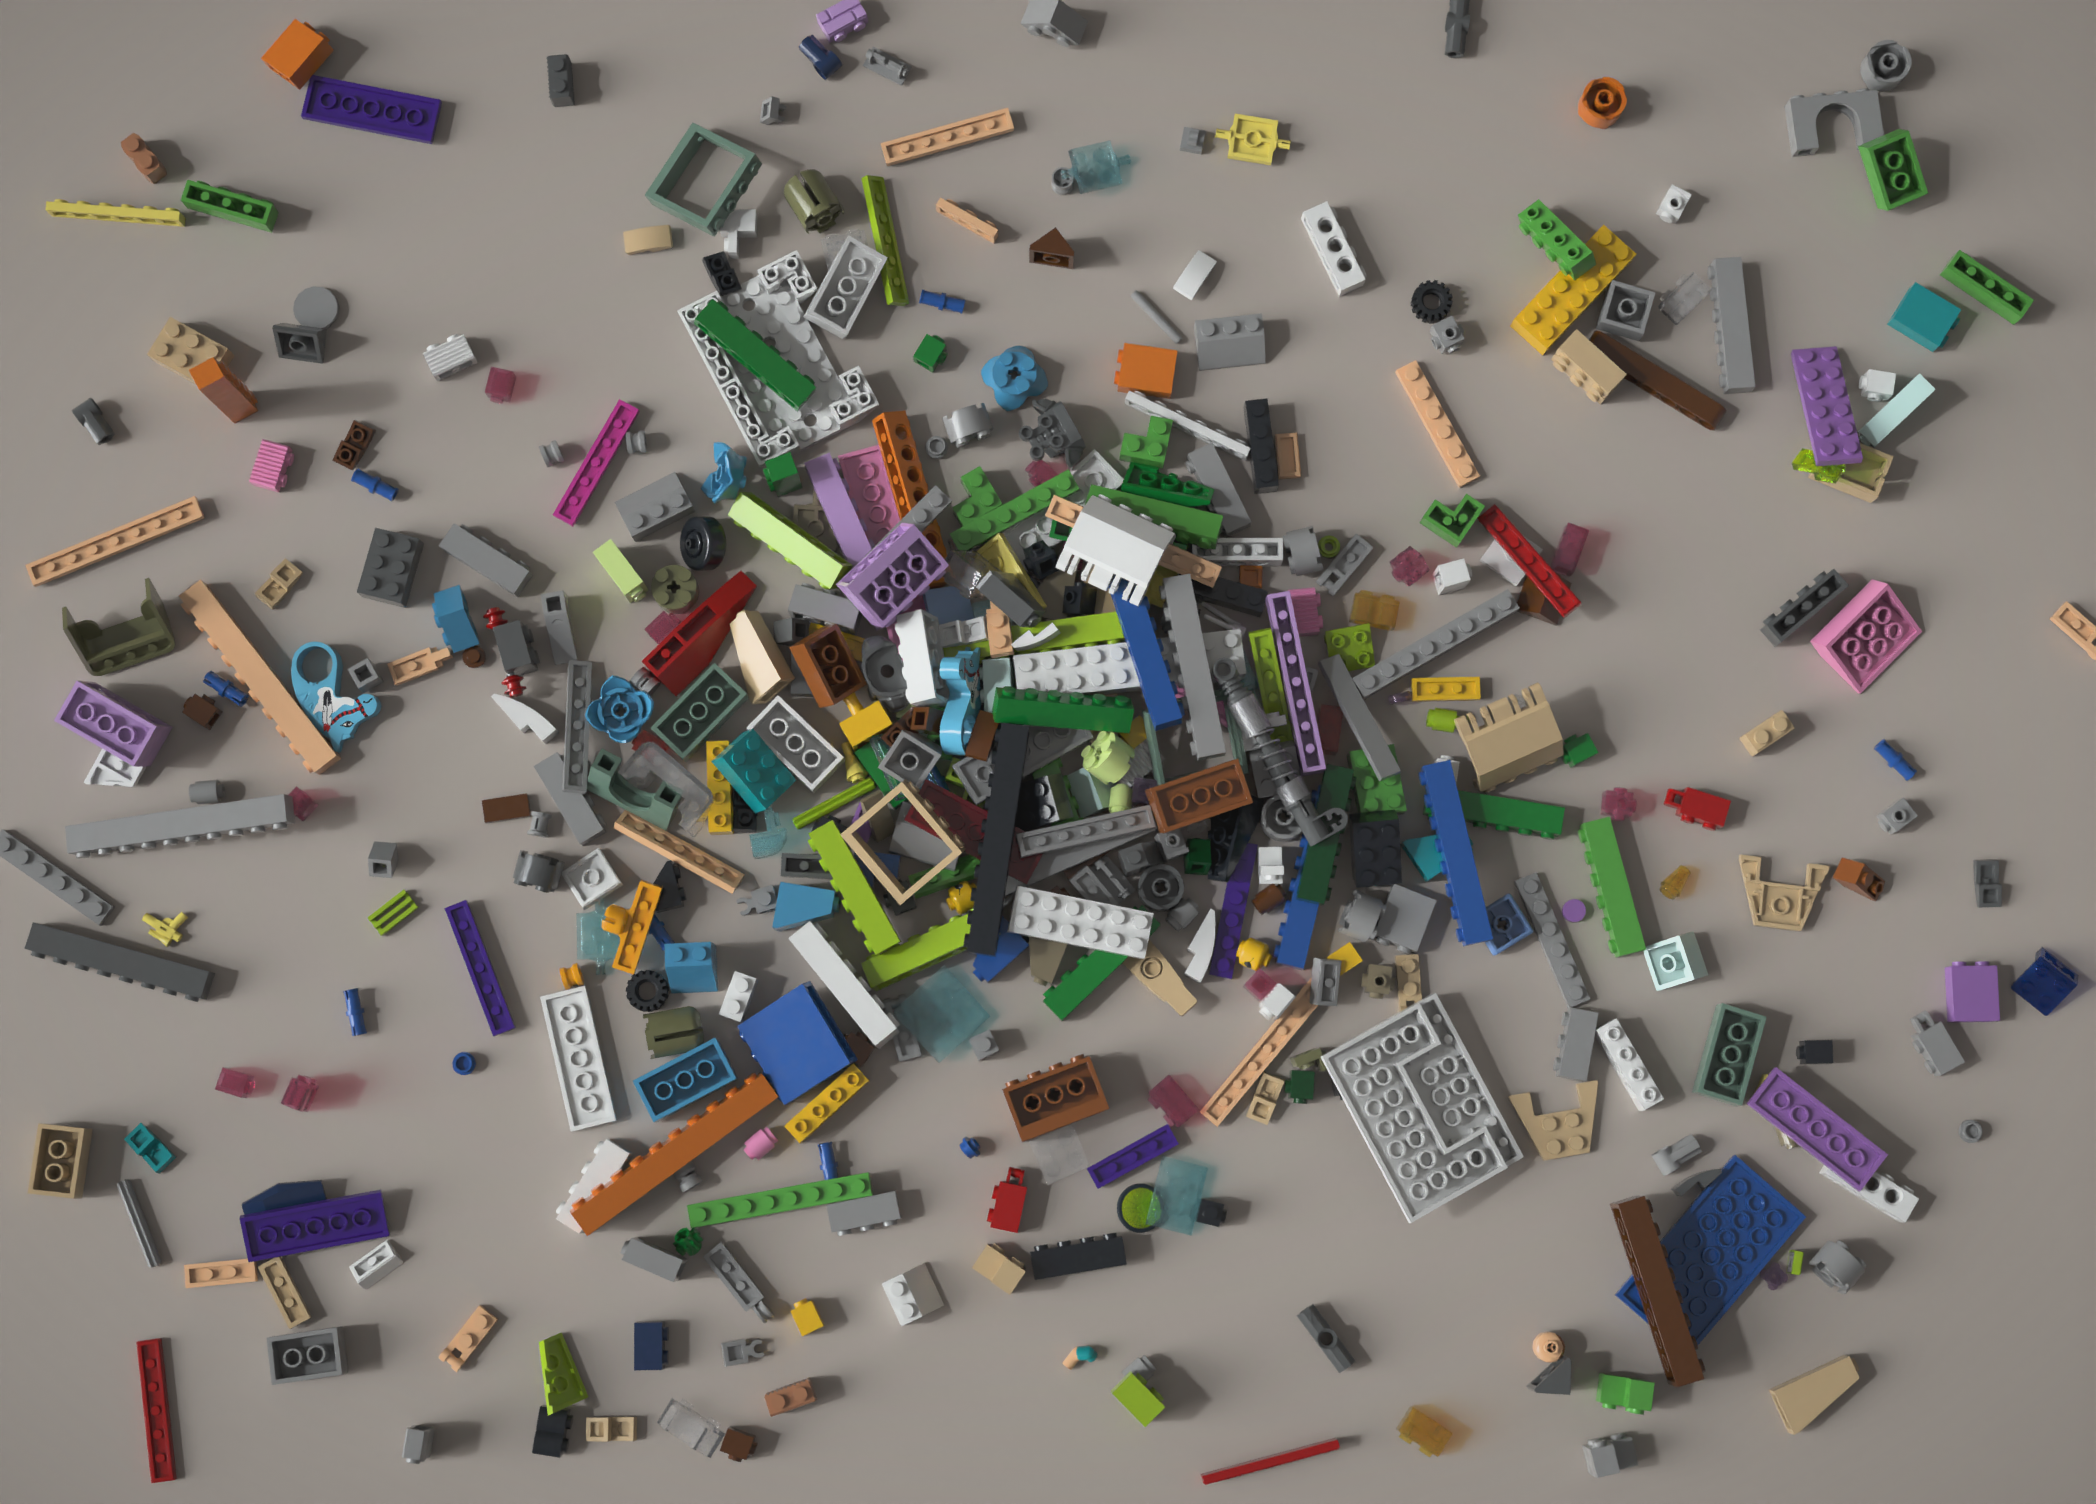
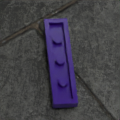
M1166 1124L1086 1169L1097 1189L1179 1143L1169 1125Z

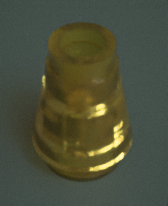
M1680 865L1661 882L1660 892L1672 900L1679 897L1691 874L1689 869Z

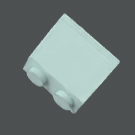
M1694 931L1648 945L1646 950L1643 951L1657 991L1708 975Z

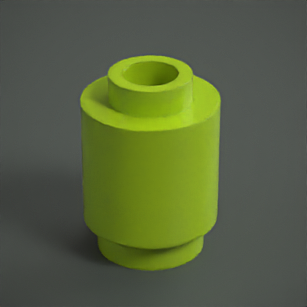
M1435 707L1428 710L1426 727H1431V730L1453 733L1454 729H1457L1454 719L1460 716L1457 715L1455 710Z

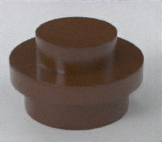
M472 646L465 649L462 658L468 667L479 668L484 664L486 655L479 646Z

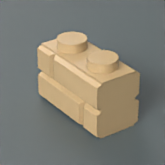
M1780 710L1739 739L1750 755L1754 756L1795 728L1784 711Z

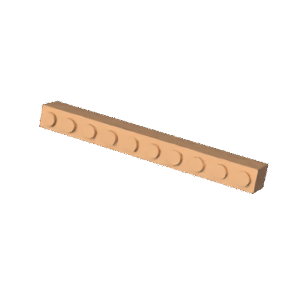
M200 579L179 595L183 601L180 604L188 615L191 613L197 619L194 621L195 625L201 632H207L210 636L207 640L215 650L218 648L224 654L221 656L222 660L228 667H234L237 671L234 675L242 685L245 683L251 689L248 691L249 695L256 703L258 701L261 702L264 706L261 710L269 720L272 718L278 724L275 728L283 738L285 736L289 738L292 742L289 744L290 748L296 755H302L305 759L302 763L310 773L314 771L321 775L341 759L339 754L333 750L329 741L310 721L301 705L209 586Z

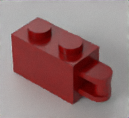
M1686 787L1682 792L1668 789L1664 805L1677 809L1675 815L1681 817V821L1689 824L1697 822L1703 824L1702 827L1711 831L1724 827L1731 803L1730 800L1690 787ZM1675 796L1680 797L1679 804L1674 802Z
M1009 1167L1006 1182L1000 1181L999 1186L994 1185L992 1199L996 1200L994 1209L989 1208L987 1222H991V1228L1018 1233L1027 1187L1022 1186L1025 1170ZM1010 1177L1020 1178L1019 1184H1010Z

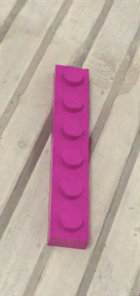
M620 399L618 400L553 513L555 518L574 527L625 439L626 432H629L640 412L639 409Z

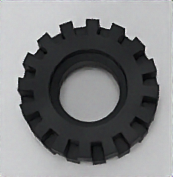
M1427 280L1425 284L1422 282L1415 289L1411 298V306L1413 307L1412 312L1416 313L1417 319L1422 318V322L1425 323L1427 320L1429 324H1433L1434 321L1439 322L1447 316L1453 303V296L1449 293L1450 289L1444 287L1445 284L1443 282L1438 284V280L1433 282ZM1428 294L1436 295L1440 300V306L1436 309H1428L1423 303L1424 297Z
M641 970L631 976V980L627 982L626 997L633 1007L643 1012H653L660 1009L662 1005L664 1006L669 996V987L662 975L651 970ZM645 982H651L656 987V994L650 1000H644L639 995V988Z

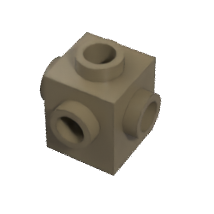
M1375 964L1367 965V973H1363L1361 979V987H1365L1364 993H1370V998L1383 999V995L1387 996L1390 991H1394L1395 978L1392 977L1393 967ZM1376 979L1380 980V986L1375 983Z

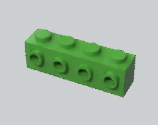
M187 180L181 197V202L187 209L271 233L279 214L273 203L268 200L253 199L244 193H232L226 188H215L203 181L194 182Z
M1539 199L1518 214L1520 221L1518 226L1525 236L1529 234L1538 249L1543 248L1548 259L1551 262L1556 261L1565 276L1569 274L1576 280L1596 265L1593 252Z
M1961 250L1951 257L1940 273V276L2013 325L2024 316L2034 301L2026 293L2020 291Z

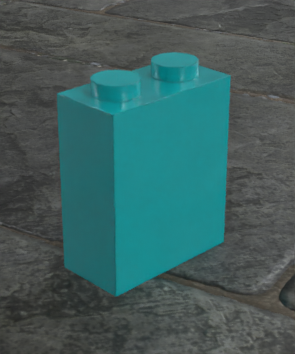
M1915 282L1904 295L1887 325L1933 352L1938 347L1942 348L1949 339V336L1946 334L1949 329L1953 330L1960 321V318L1957 316L1961 309Z

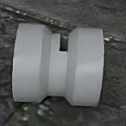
M1066 167L1057 168L1052 174V189L1058 195L1069 194L1073 189L1074 175Z
M645 667L639 669L629 681L633 688H638L650 696L661 684V681L656 677H652Z
M692 1161L673 1174L674 1178L679 1180V1187L683 1193L703 1182L701 1176L696 1174Z

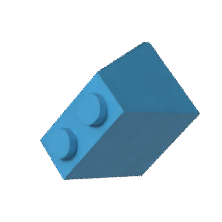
M780 882L772 928L781 932L803 926L809 921L815 923L834 918L835 912L839 913L841 899L836 891Z
M712 942L664 944L665 969L672 994L718 992L717 946Z

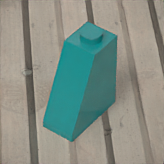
M1437 835L1408 839L1400 844L1425 882L1441 872L1440 861L1443 860L1441 852L1437 853L1434 843ZM1469 837L1470 844H1471V846H1472V845H1473V842H1472V840H1471L1470 837Z

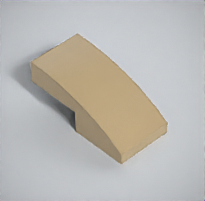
M670 225L644 227L623 232L625 252L628 255L649 250L657 252L673 247Z
M285 558L270 573V578L255 592V596L273 610L294 587L303 572Z
M1263 1071L1246 1117L1268 1125L1285 1079Z
M586 1417V1441L637 1440V1417Z

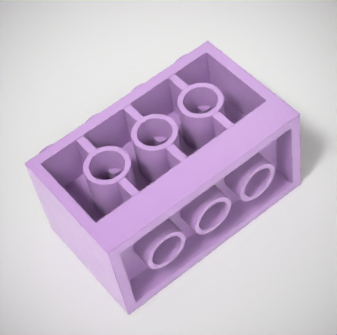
M901 523L836 585L871 625L883 628L894 623L897 619L895 616L901 610L904 612L913 604L912 600L917 595L921 596L930 588L929 584L934 579L939 580L946 573L945 569L949 564L914 524Z
M76 681L54 720L134 767L151 766L173 728L96 682Z

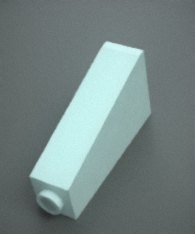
M1919 373L1858 431L1861 435L1858 437L1864 445H1871L1874 448L1936 389Z

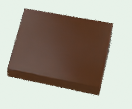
M1055 227L1030 245L1029 263L1073 269L1074 251Z
M1557 574L1570 589L1572 583ZM1526 576L1517 601L1520 608L1517 612L1557 626L1561 616L1560 613Z

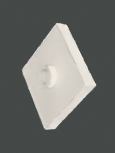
M1524 536L1540 555L1543 549ZM1496 540L1492 542L1479 560L1514 586H1517L1525 575Z
M597 848L562 871V876L584 910L623 885L600 848Z

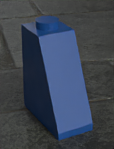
M1003 915L996 957L977 955L973 963L975 968L973 974L981 982L986 980L989 983L1029 947V944L1020 934L1007 932L1009 922Z

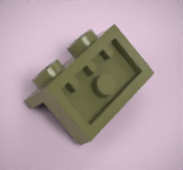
M1313 1048L1290 1057L1293 1067H1299L1303 1070L1315 1065L1316 1062L1319 1071H1327L1321 1059V1056L1326 1054V1052L1321 1051L1320 1048Z

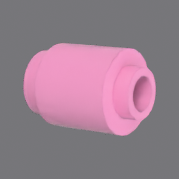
M766 1127L763 1130L760 1129L745 1141L744 1144L747 1147L743 1150L751 1160L756 1157L759 1161L775 1147L774 1144L778 1142V1139Z

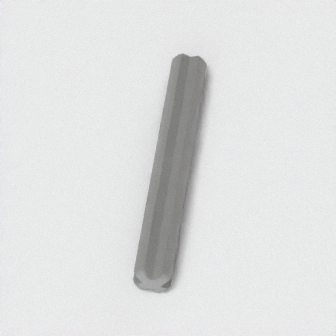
M129 1179L117 1183V1187L148 1267L158 1266L162 1261L131 1181Z

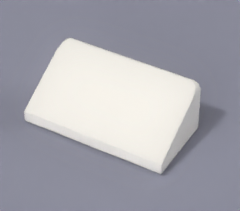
M387 1239L349 1266L357 1283L364 1289H368L403 1264V1260Z

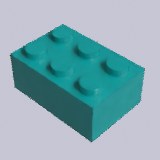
M753 728L742 732L711 761L754 813L766 810L796 781L794 776Z

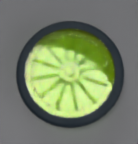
M1139 1183L1131 1185L1121 1193L1118 1199V1218L1123 1226L1130 1231L1136 1233L1148 1232L1154 1229L1163 1217V1199L1160 1193L1148 1184Z

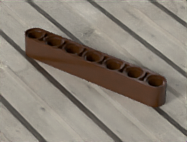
M1600 331L1593 332L1589 341L1627 374L1624 379L1701 426L1713 431L1717 428L1727 411L1724 406Z

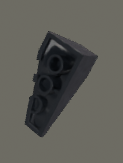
M1251 795L1253 803L1209 818L1211 819V830L1208 831V839H1211L1212 862L1208 871L1209 880L1228 883L1259 822L1264 803L1263 799Z

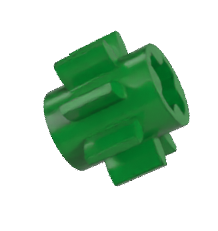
M687 1227L682 1228L675 1235L673 1245L681 1256H684L686 1253L692 1256L700 1251L703 1238L695 1227L691 1230Z

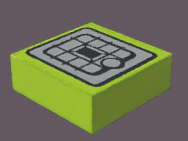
M1789 1250L1786 1273L1801 1274L1803 1252Z

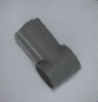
M89 398L72 410L82 426L86 427L98 445L109 442L115 435L103 418L101 409L92 398Z

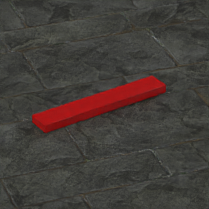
M1495 504L1477 518L1563 618H1566L1582 605L1575 594Z
M162 1338L138 1341L136 1344L151 1483L176 1480Z
M1335 1437L1202 1473L1201 1478L1203 1484L1207 1485L1337 1450L1340 1446L1338 1439Z

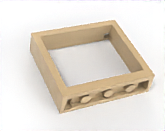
M907 779L897 785L840 834L899 905L966 850L963 846L965 844L960 840L961 837L957 834L953 835L948 829L950 827L948 822L942 816L938 817L933 811L935 809L933 804L928 799H923L918 793L920 791L919 788L914 786L911 781L908 782ZM900 792L906 796L952 850L946 858L908 890L901 885L856 832L859 827Z

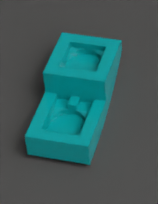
M140 1123L124 1138L136 1154L142 1156L158 1174L176 1158L168 1147L143 1123Z

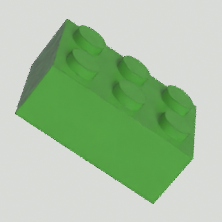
M1897 129L1858 146L1878 209L1888 211L1928 194L1908 130Z
M1390 744L1388 747L1398 764L1395 746ZM1363 749L1349 751L1347 754L1349 769L1354 770L1353 776L1357 777L1353 790L1357 813L1395 809L1397 815L1404 814L1407 808L1400 773L1379 781Z

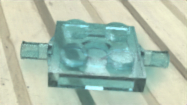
M1110 140L1074 148L1068 151L1072 168L1061 170V175H1063L1061 177L1062 179L1075 177L1080 194L1122 184L1119 173L1120 166L1130 164L1131 159H1129V155L1117 157Z
M604 898L600 900V906L599 901L595 903V911L576 913L577 960L590 959L596 961V975H600V966L602 975H606L605 961L615 959L620 944V937L602 929V920L606 918L604 916L606 911L604 910Z

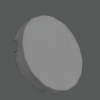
M313 286L306 288L298 294L294 301L293 311L295 318L302 326L328 329L338 318L339 304L329 290Z

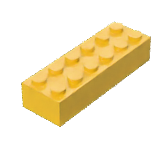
M1604 224L1585 243L1593 252L1596 265L1576 280L1569 274L1565 276L1560 270L1514 318L1510 325L1542 356L1636 256V253Z

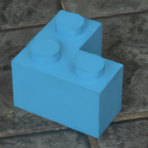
M460 585L434 593L435 603H432L435 612L434 619L437 627H442L444 630L442 636L446 646L450 645L455 653L480 644L478 632L469 614L468 603Z

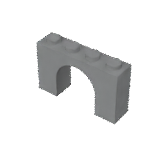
M1863 88L1852 93L1844 90L1838 91L1833 95L1817 93L1812 97L1797 95L1791 97L1784 106L1792 157L1814 155L1818 150L1816 118L1818 114L1824 111H1839L1851 120L1854 127L1857 150H1859V145L1884 135L1877 90L1870 91L1869 88Z

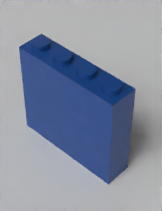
M811 981L802 983L737 1026L740 1030L739 1035L741 1039L750 1047L753 1059L760 1064L764 1077L768 1082H771L778 1095L777 1099L783 1102L784 1105L795 1101L858 1060Z

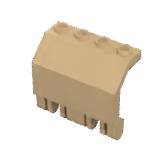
M1538 682L1528 686V689L1524 688L1521 690L1526 704L1523 708L1519 707L1518 700L1513 694L1508 695V699L1504 697L1488 704L1487 709L1485 706L1481 707L1480 714L1485 724L1478 727L1476 718L1471 712L1466 714V717L1463 715L1454 719L1459 735L1468 750L1477 773V779H1472L1473 785L1480 792L1492 791L1496 788V785L1502 782L1510 783L1517 779L1516 776L1522 773L1530 774L1535 772L1538 766L1553 764L1558 761V757L1563 756L1561 733L1542 687Z

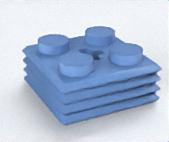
M1510 893L1486 907L1493 940L1487 941L1485 944L1492 955L1495 956L1533 933L1531 925ZM1498 919L1506 921L1505 931L1502 928H1497Z

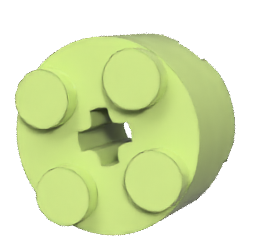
M1101 731L1097 739L1083 749L1081 754L1084 758L1083 767L1104 784L1109 785L1108 782L1114 784L1128 772L1131 767L1128 762L1130 757L1134 759L1135 751L1114 733Z

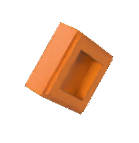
M1240 565L1239 583L1262 589L1263 566Z

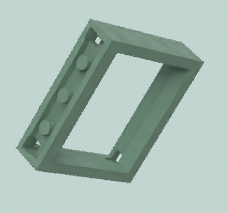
M692 122L645 196L653 206L715 237L719 229L723 228L729 214L736 208V204L742 194L747 191L754 176L758 174L762 163L755 153ZM704 140L744 159L706 219L666 199Z
M1216 689L1214 690L1216 702L1223 701L1233 759L1238 758L1243 774L1249 773L1242 732L1227 705V698L1229 696H1225L1226 690ZM1181 698L1176 699L1177 703L1181 702ZM1148 709L1142 710L1155 786L1199 772L1195 771L1164 779L1156 731Z

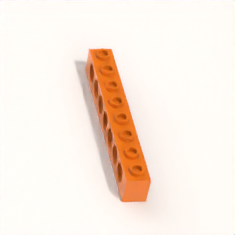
M905 410L883 412L872 420L900 520L929 492L922 470V463L917 453L916 442L911 432L910 421ZM935 519L922 534L949 564L937 519ZM950 565L945 569L946 573L939 580L934 579L929 584V589L943 587L954 580Z

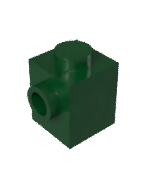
M1188 838L1185 845L1188 847L1189 852L1183 856L1184 874L1207 875L1212 863L1210 840Z
M1290 1070L1289 1079H1285L1284 1091L1288 1093V1098L1294 1099L1293 1103L1307 1104V1100H1313L1315 1072Z

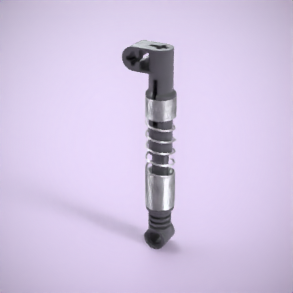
M1223 657L1218 659L1212 667V675L1217 680L1219 686L1223 685L1222 691L1226 690L1224 694L1229 696L1227 698V705L1242 733H1244V737L1246 739L1255 738L1257 743L1252 746V749L1260 748L1263 752L1258 757V760L1263 761L1265 765L1263 770H1268L1271 776L1269 780L1274 781L1277 786L1275 789L1276 793H1278L1282 803H1284L1283 805H1285L1286 810L1291 811L1310 846L1342 830L1348 822L1347 813L1341 808H1332L1320 815L1318 814L1311 801L1312 795L1301 776L1296 775L1298 771L1292 768V760L1287 759L1285 755L1286 750L1282 749L1280 745L1276 746L1280 739L1271 740L1270 735L1275 729L1270 728L1266 730L1271 724L1253 691L1248 690L1247 687L1244 688L1245 683L1240 682L1242 678H1238L1239 672L1236 669L1235 663L1229 658ZM1221 664L1228 665L1230 668L1229 675H1220L1218 666ZM1298 800L1303 806L1305 812L1307 813V817L1304 815L1301 807L1299 806V803L1297 802ZM1332 813L1334 816L1339 815L1341 818L1338 821L1339 825L1337 826L1336 823L1329 825L1333 831L1329 833L1321 817L1324 816L1326 821L1332 819Z

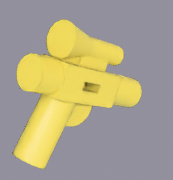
M181 912L174 920L165 918L161 921L146 913L142 921L156 929V931L150 929L148 934L168 947L172 939L176 942L182 939L183 934L179 933L177 929L188 917Z

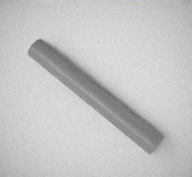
M1137 290L1132 293L1131 297L1176 344L1179 343L1183 337Z

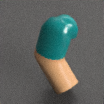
M1077 1346L1070 1352L1062 1364L1072 1370L1078 1361H1095L1097 1352L1091 1346Z

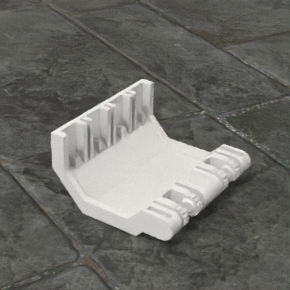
M1099 494L1096 497L1092 495L1081 510L1055 568L1064 572L1068 568L1067 573L1073 575L1080 559L1088 563L1081 574V580L1086 581L1089 577V584L1104 591L1108 590L1112 582L1109 593L1114 595L1121 579H1124L1129 584L1123 592L1122 599L1127 601L1136 585L1129 602L1139 607L1169 544H1173L1176 535L1172 532L1173 528L1161 523L1158 526L1152 523V518L1140 513L1139 516L1132 514V509L1123 504H1120L1119 507L1111 504L1112 500L1106 496Z

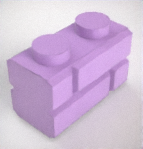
M842 0L816 14L817 22L829 43L844 40L848 33L853 30L855 32L861 31L866 27V23H868V16L859 0Z

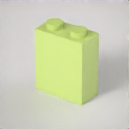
M611 539L593 551L597 560L630 603L633 601L638 602L646 596L645 592L648 591V588Z

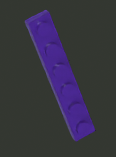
M1247 844L1226 884L1209 975L1232 979L1258 847L1257 844Z
M464 900L444 908L492 1035L495 1037L515 1029L516 1026L468 901Z

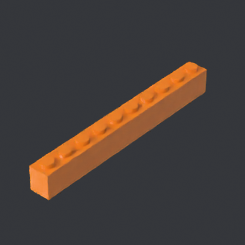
M755 1072L744 1079L745 1083L739 1088L734 1086L725 1093L726 1097L719 1102L715 1100L706 1107V1112L700 1116L699 1114L692 1116L687 1120L688 1125L681 1130L679 1127L668 1134L669 1138L662 1144L659 1141L648 1149L650 1152L644 1157L639 1155L629 1163L631 1165L624 1171L622 1169L616 1171L610 1176L611 1181L605 1185L600 1183L594 1187L589 1197L586 1199L581 1197L571 1205L573 1208L569 1211L585 1234L588 1236L777 1099L778 1095L764 1075L760 1072L757 1075Z

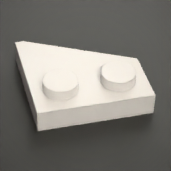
M102 749L84 783L136 787L146 766L134 767Z

